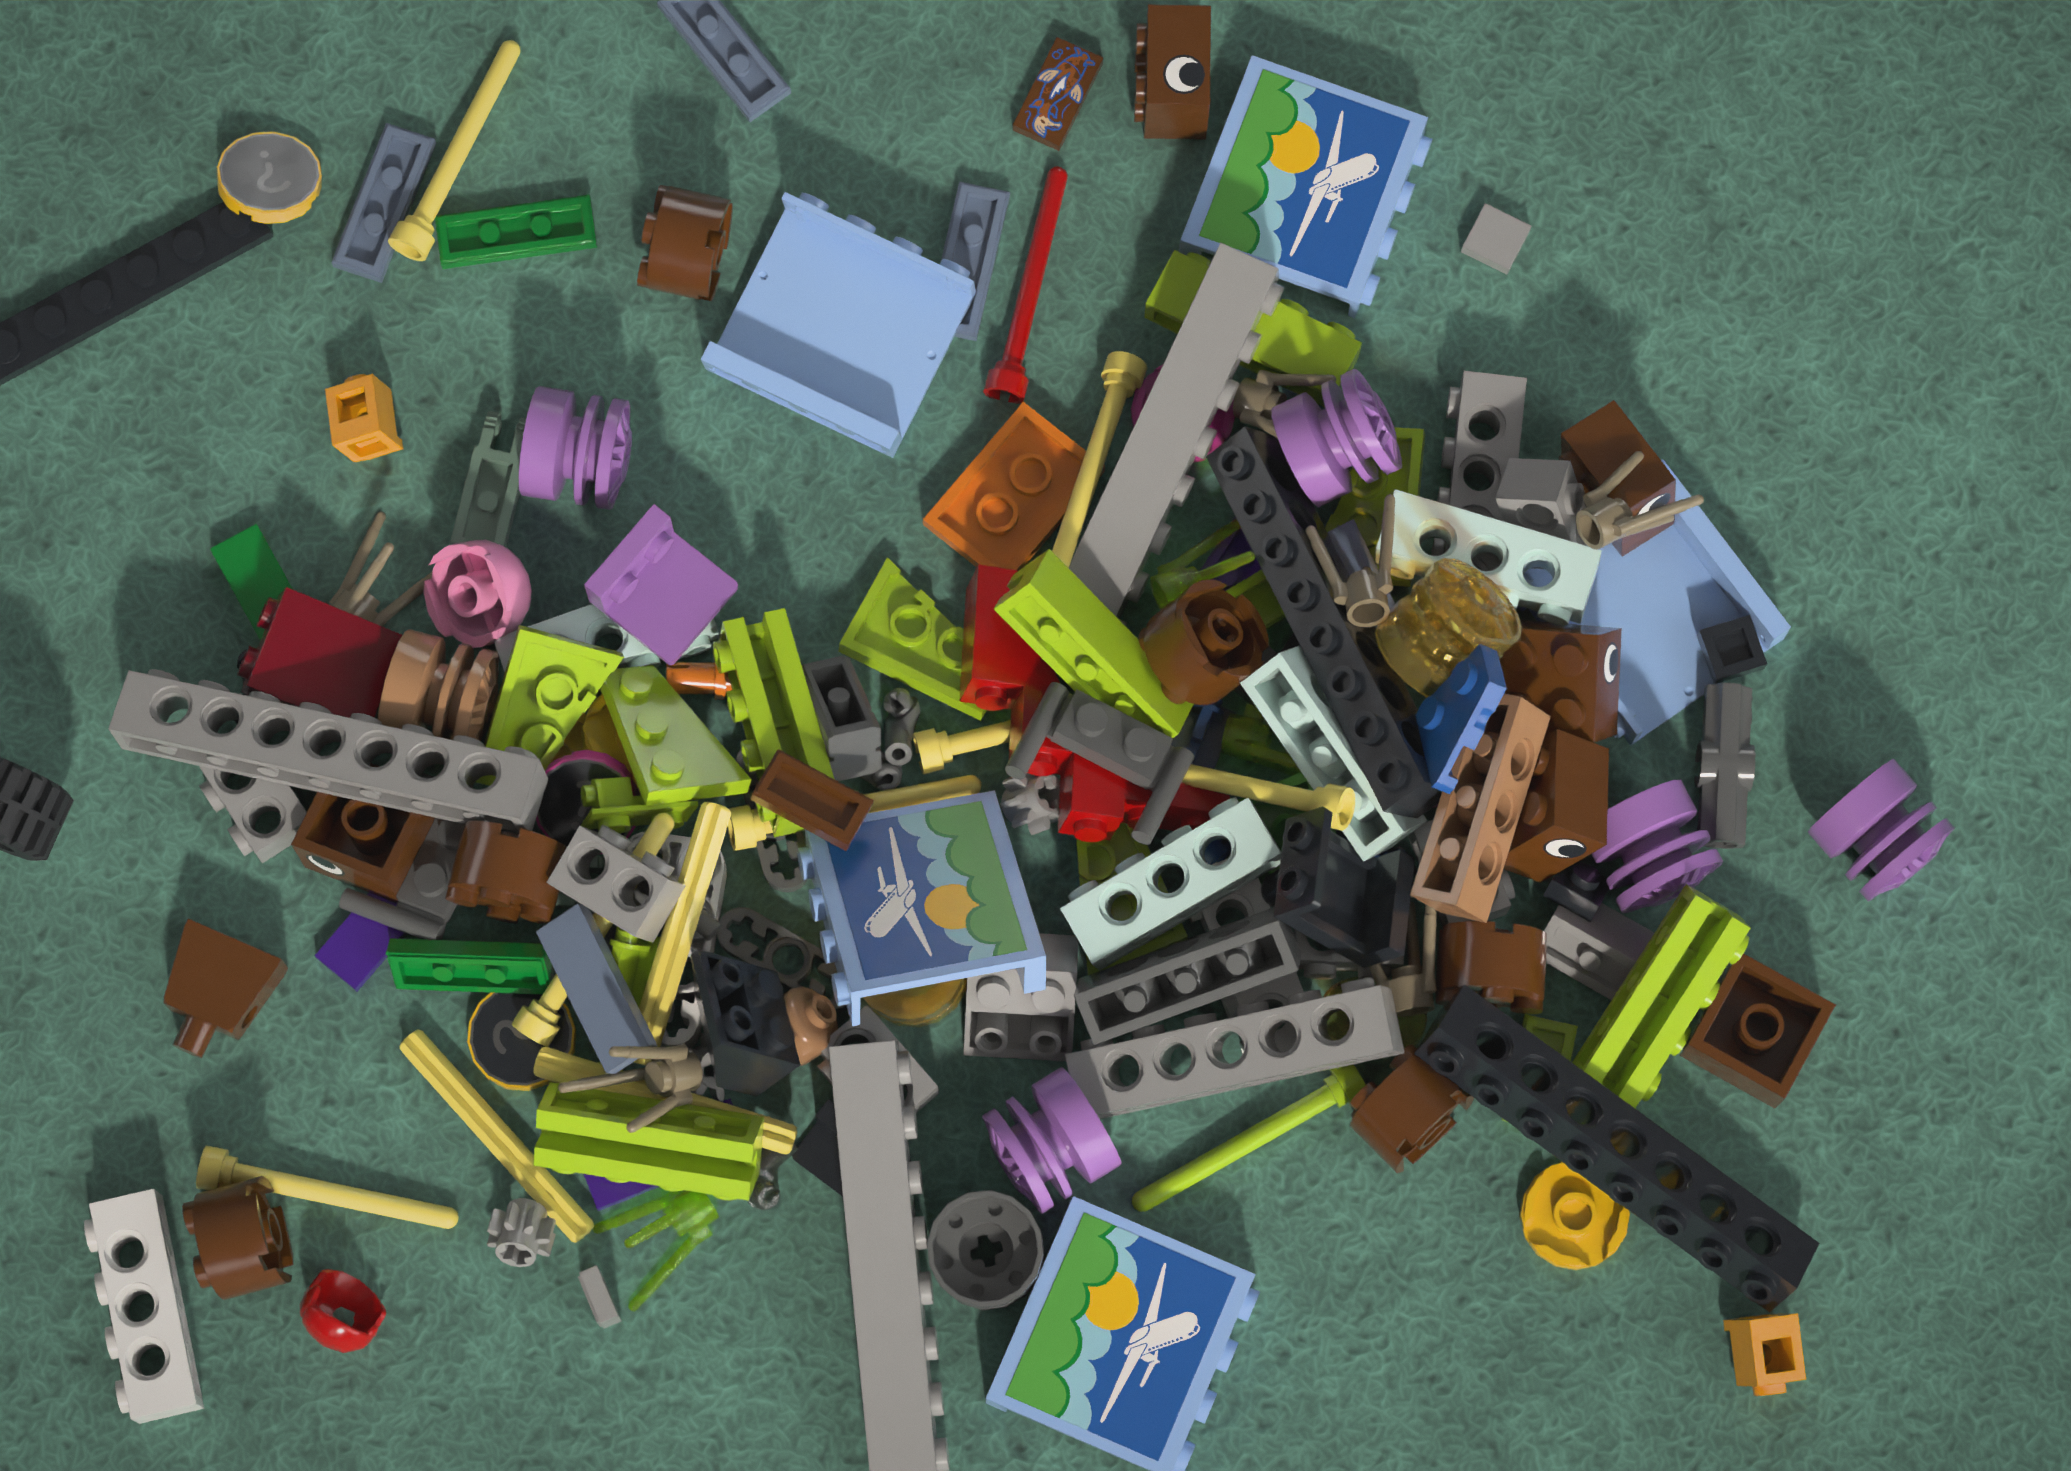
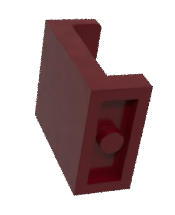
M288 587L279 594L277 600L268 597L257 622V627L265 629L258 648L248 646L237 672V676L245 678L240 692L247 695L251 691L264 692L276 697L283 704L297 707L302 702L315 703L327 708L331 714L348 718L353 713L375 717L390 662L402 634Z

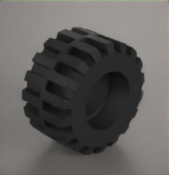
M1 757L0 850L30 861L47 860L74 800L64 788L53 781Z

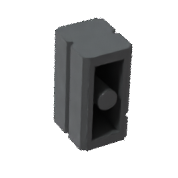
M843 655L803 664L802 669L834 779L842 781L876 773V771L881 769V750L879 748L881 746V728L875 714L871 712V705L850 658Z

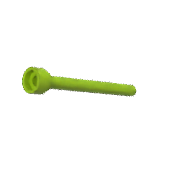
M1354 1064L1330 1069L1331 1075L1323 1079L1324 1086L1137 1191L1132 1197L1134 1209L1139 1212H1146L1335 1104L1338 1108L1347 1103L1352 1107L1350 1105L1351 1100L1366 1085Z

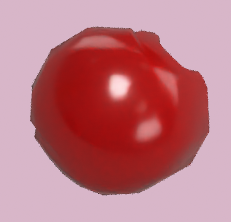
M325 1269L317 1275L306 1289L300 1303V1316L302 1317V1324L310 1336L323 1347L347 1353L363 1349L371 1342L386 1317V1309L377 1295L361 1280L344 1271ZM340 1307L355 1312L352 1327L335 1318L333 1313Z

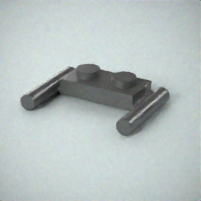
M1051 682L1005 767L1006 773L1015 779H1024L1047 737L1051 739L1050 741L1146 790L1152 791L1131 834L1137 842L1146 845L1151 844L1194 759L1193 753L1184 747L1172 746L1173 738L1077 689L1075 694L1072 695L1062 684Z
M422 773L421 777L433 778L434 776ZM435 818L396 895L399 901L397 906L346 888L341 895L339 907L422 940H442L445 926L457 904L446 900L445 896L465 824Z

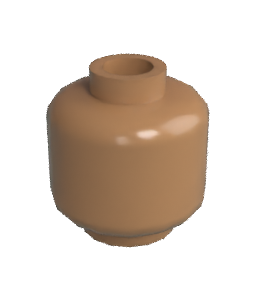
M797 987L790 989L783 996L790 1025L795 1036L794 1041L800 1066L822 1054L821 1051L830 1043V1035L838 1030L836 1010L827 997L820 995L812 989Z

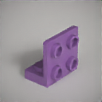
M655 504L584 584L590 603L668 665L676 663L738 590V584L732 577L674 532L671 517Z

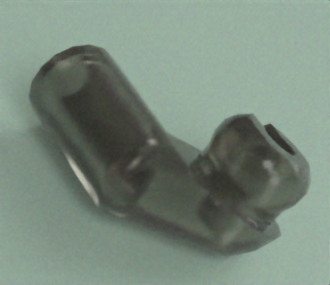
M795 1144L789 1154H781L762 1148L760 1173L748 1201L749 1205L753 1208L770 1210L778 1204L781 1197L778 1183V1168L798 1151Z

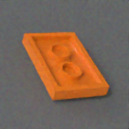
M1023 402L923 518V525L975 567L980 564L1019 571L1062 523L1086 450ZM1105 465L1103 466L1100 477L1105 472Z

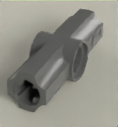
M1737 683L1707 684L1704 688L1702 741L1698 742L1695 762H1700V777L1695 776L1694 783L1696 788H1700L1697 831H1708L1711 838L1704 845L1708 848H1743L1746 841L1748 792L1752 789L1755 774V747L1750 744L1753 697L1752 688Z

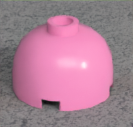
M473 540L448 545L433 556L429 564H435L432 570V578L424 581L423 592L427 612L437 630L444 637L453 636L462 643L478 648L494 644V641L518 629V625H521L530 608L532 590L529 575L524 565L512 551L488 540Z

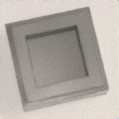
M1485 203L1462 246L1461 253L1508 275L1532 226Z
M595 1265L579 1272L580 1276H578V1279L598 1325L605 1329L621 1322L622 1320L599 1267Z

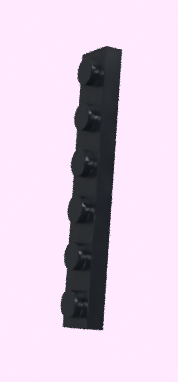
M223 201L0 323V386L273 237L271 230L267 224L251 221V215L244 214L239 211V215L236 214Z

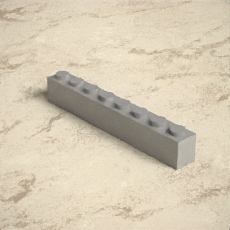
M1221 242L1069 566V569L1125 626H1127V622L1120 618L1128 601L1138 603L1150 577V574L1143 572L1145 564L1151 552L1157 555L1161 554L1171 533L1172 526L1165 522L1173 504L1182 507L1191 491L1195 478L1187 474L1196 456L1205 459L1213 444L1217 430L1210 428L1216 412L1218 408L1227 411L1234 399L1239 382L1232 380L1237 367L1240 361L1249 364L1256 352L1262 336L1254 332L1263 313L1272 316L1284 290L1283 286L1277 284L1279 280L1278 268Z
M896 1040L829 1047L869 1471H950L947 1438H937L935 1416L944 1415L942 1383H932L930 1360H939L936 1326L926 1327L924 1305L934 1303L932 1277L930 1271L921 1272L919 1250L927 1249V1224L925 1216L916 1217L914 1194H923L920 1161H910L908 1139H917L918 1137L915 1107L905 1106L903 1084H912L909 1051H900L899 1041Z

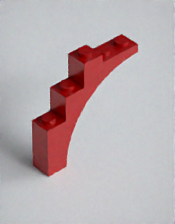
M978 564L966 588L959 701L976 704L977 707L989 711H997L1004 708L1011 709L1010 759L1051 682H1060L1054 670L994 610L1000 597L1010 591L1007 585L1012 576L1018 571ZM1046 737L1027 773L1034 776L1060 775L1058 833L1074 835L1076 839L1084 842H1099L1102 840L1110 841L1121 823L1128 824L1130 828L1134 829L1152 791L1146 790L1050 741L1051 739ZM1182 782L1158 829L1175 831L1183 826L1190 825L1191 829L1194 830L1211 820L1208 813L1217 805L1230 799V795L1193 787Z

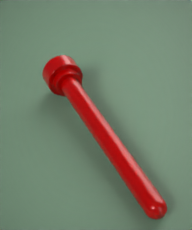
M1059 166L1051 168L1047 174L1002 361H997L995 368L990 369L987 374L983 393L992 399L1000 400L1001 390L1011 393L1008 400L1010 403L1021 404L1025 399L1029 380L1025 376L1026 369L1022 366L1068 179L1066 170Z

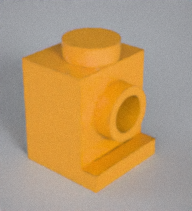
M373 374L353 375L345 379L344 383L325 389L332 446L353 462H359L403 449L402 439L397 436L391 389Z
M1771 1313L1723 1320L1724 1330L1730 1331L1737 1386L1753 1387L1754 1396L1786 1393L1787 1382L1806 1380L1798 1313Z

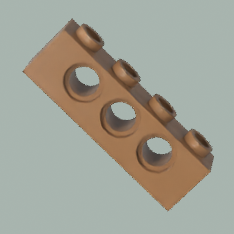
M1504 694L1495 712L1489 717L1485 731L1475 750L1463 746L1452 767L1453 776L1459 781L1450 794L1445 792L1441 794L1410 896L1440 913L1487 923L1551 716L1522 697Z

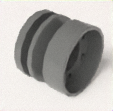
M991 1190L970 1192L948 1203L934 1220L927 1241L929 1266L940 1287L959 1303L980 1310L1005 1308L1024 1298L1035 1285L1045 1260L1043 1236L1031 1212L1013 1197ZM983 1237H988L992 1244H1002L1003 1252L995 1255L996 1264L992 1267H986L982 1259L973 1260L972 1252L979 1249L978 1240Z

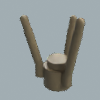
M1260 370L1256 380L1247 377L1240 383L1234 398L1233 414L1236 418L1240 419V422L1258 427L1277 437L1272 420V408L1287 401L1286 394L1279 392L1277 386H1317L1330 380L1336 383V377L1334 375L1275 374Z
M1636 451L1598 488L1583 495V500L1587 507L1578 511L1576 527L1585 544L1592 549L1598 550L1620 538L1670 523L1674 520L1675 514L1701 505L1704 502V498L1702 495L1697 494L1633 516L1631 509L1624 500L1608 498L1607 495L1643 460L1644 454L1641 451Z
M1391 494L1387 495L1384 501L1378 574L1373 572L1370 567H1363L1362 570L1352 573L1348 577L1347 583L1342 582L1314 526L1306 528V534L1311 542V546L1332 587L1334 602L1345 605L1348 621L1358 627L1376 626L1384 622L1390 613L1387 594L1393 590L1391 562L1395 522V497Z
M380 511L375 515L371 526L368 528L339 590L329 603L336 608L383 627L388 620L423 593L424 581L432 578V572L419 580L381 612L377 613L375 611L381 602L367 591L393 552L394 545L387 542L383 546L358 585L355 583L386 519V514Z
M1411 901L1406 934L1409 966L1393 969L1391 971L1392 980H1387L1381 963L1369 967L1376 986L1382 985L1392 989L1397 1017L1421 1015L1435 1009L1433 993L1437 991L1434 974L1436 910L1425 904L1423 960L1421 966L1415 904Z
M685 1044L671 1047L613 1046L609 1049V1054L612 1057L652 1059V1062H649L644 1068L562 1082L558 1085V1090L561 1093L645 1080L648 1089L653 1094H659L668 1098L627 1124V1131L634 1133L675 1107L691 1104L693 1101L691 1091H696L700 1087L703 1071L698 1056L688 1049Z

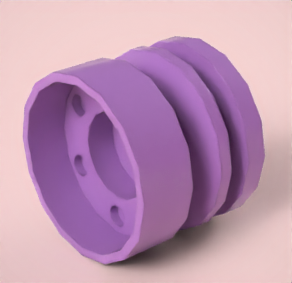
M1352 369L1341 375L1342 390L1333 380L1322 384V398L1325 406L1323 410L1307 392L1272 408V420L1282 451L1301 488L1317 507L1352 492L1350 466H1353L1358 475L1367 484L1379 479L1377 464L1387 475L1402 468V457L1396 441L1395 428L1389 413L1378 394L1372 390L1367 380L1357 369Z
M544 386L536 387L527 413L519 463L520 494L522 496L556 501L559 499L566 479H572L573 495L577 505L584 506L587 504L592 492L593 483H595L596 507L607 510L612 509L617 499L619 488L626 478L631 455L632 431L630 430L629 401L618 398L613 399L608 409L606 420H604L603 397L593 395L587 404L583 417L577 416L574 391Z
M1891 759L1863 780L1827 811L1808 831L1809 835L1830 859L1843 854L1851 848L1858 852L1860 856L1845 874L1850 881L1857 878L1869 867L1872 868L1876 875L1859 891L1867 901H1871L1881 893L1898 888L1938 854L1937 852L1946 837L1955 829L1947 818L1941 820L1927 832L1920 826L1937 809L1933 802L1926 803L1910 813L1905 809L1903 804L1914 792L1917 784L1895 759Z
M1672 780L1659 784L1608 809L1607 845L1593 852L1592 856L1596 863L1622 859L1624 864L1606 879L1609 889H1617L1632 883L1635 884L1616 898V903L1621 913H1629L1644 907H1655L1678 897L1685 884L1695 888L1707 875L1715 871L1723 863L1717 849L1692 855V853L1710 841L1711 837L1707 830L1693 831L1683 835L1679 830L1697 813V809L1682 780Z
M1063 1067L1031 1085L1033 1098L1039 1109L1031 1115L1014 1097L1006 1100L1007 1109L1015 1125L1009 1127L994 1108L982 1115L989 1133L992 1151L1016 1190L1028 1198L1041 1214L1054 1206L1050 1194L1044 1185L1049 1180L1064 1199L1072 1196L1071 1184L1065 1170L1073 1166L1091 1184L1121 1165L1118 1152L1099 1117L1076 1082Z

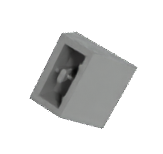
M1039 933L1046 954V990L1024 994L1017 969L967 978L964 1055L1066 1061L1065 1054L1072 1053L1074 992L1077 981L1079 942L1075 935Z

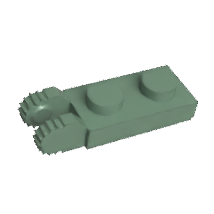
M493 411L487 412L479 445H474L450 545L473 540H488L507 548L520 496L519 463L526 418L521 417L519 419V423L514 431L511 452L508 453L494 450L496 440L500 436L502 429L501 414Z

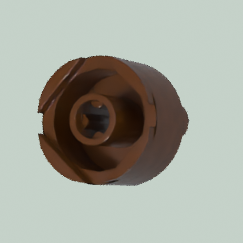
M659 185L654 203V213H647L643 227L642 243L649 244L650 248L649 256L642 257L637 286L693 299L712 301L721 273L714 271L718 270L723 249L727 250L733 215V203H730L731 200L683 188Z
M1201 580L1194 583L1152 616L1146 627L1139 633V644L1146 653L1153 672L1161 682L1164 695L1175 704H1183L1186 701L1197 705L1216 703L1238 687L1243 680L1263 666L1265 662L1262 661L1263 651L1268 648L1269 637L1262 617L1251 601L1241 594L1235 598L1222 590L1227 584L1220 581Z
M487 821L466 822L458 845L445 899L467 907H476L477 904L487 906L486 915L488 917L506 923L517 924L519 916L541 924L551 922L560 891L548 884L547 881L567 847L552 838L520 828L519 834L501 831L503 824Z
M1480 921L1454 922L1444 925L1443 930L1440 929L1436 969V1004L1445 1006L1465 984L1496 1008L1510 1007L1512 1012L1521 1014L1542 1013L1547 955L1546 932L1531 926L1514 923L1512 932L1495 928L1496 922L1487 921V923Z
M1413 1044L1404 1048V1053L1397 1055L1389 1065L1393 1072L1379 1086L1373 1081L1369 1082L1350 1102V1105L1354 1108V1111L1351 1113L1350 1127L1396 1173L1404 1171L1403 1158L1406 1157L1412 1164L1416 1163L1454 1127L1457 1122L1450 1114L1458 1104L1467 1111L1474 1100L1473 1096L1444 1075L1436 1072L1429 1064L1416 1056L1414 1053L1417 1048Z
M259 1176L200 1192L195 1195L194 1201L183 1203L184 1222L188 1232L191 1235L195 1234L200 1254L193 1258V1267L197 1281L201 1288L212 1286L217 1295L223 1300L286 1284L292 1280V1275L283 1272V1268L294 1265L284 1212L281 1206L270 1207L265 1194L274 1192V1189L266 1177Z

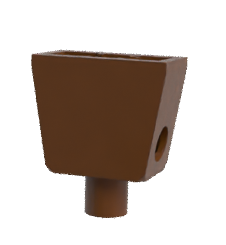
M187 919L163 1001L170 1011L185 1017L172 1045L188 1054L202 1058L215 1030L240 1040L288 970L287 965L282 959L191 919Z

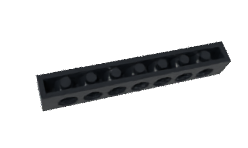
M1244 427L1207 455L1206 458L1383 812L1419 818L1439 803L1442 791L1431 786L1415 716L1418 709L1376 627H1358L1348 621L1345 605L1334 602L1332 587L1306 534L1308 526L1316 528L1342 582L1347 583L1349 574L1313 503L1293 474L1278 438L1252 428Z
M1465 984L1439 1011L1414 1053L1436 1072L1454 1082L1473 1096L1481 1105L1491 1109L1521 1131L1525 1137L1539 1144L1565 1163L1569 1169L1583 1176L1609 1195L1613 1201L1631 1211L1653 1227L1661 1236L1668 1238L1698 1260L1705 1268L1716 1273L1742 1292L1749 1300L1757 1303L1769 1313L1798 1288L1820 1244L1818 1241Z

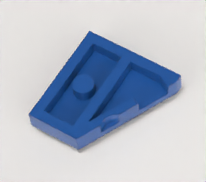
M1479 644L1464 661L1459 662L1455 666L1447 680L1432 696L1427 697L1422 702L1419 710L1415 713L1431 786L1447 794H1450L1455 789L1459 781L1453 776L1452 767L1463 746L1475 750L1485 731L1489 717L1495 712L1507 689L1498 652L1483 644Z

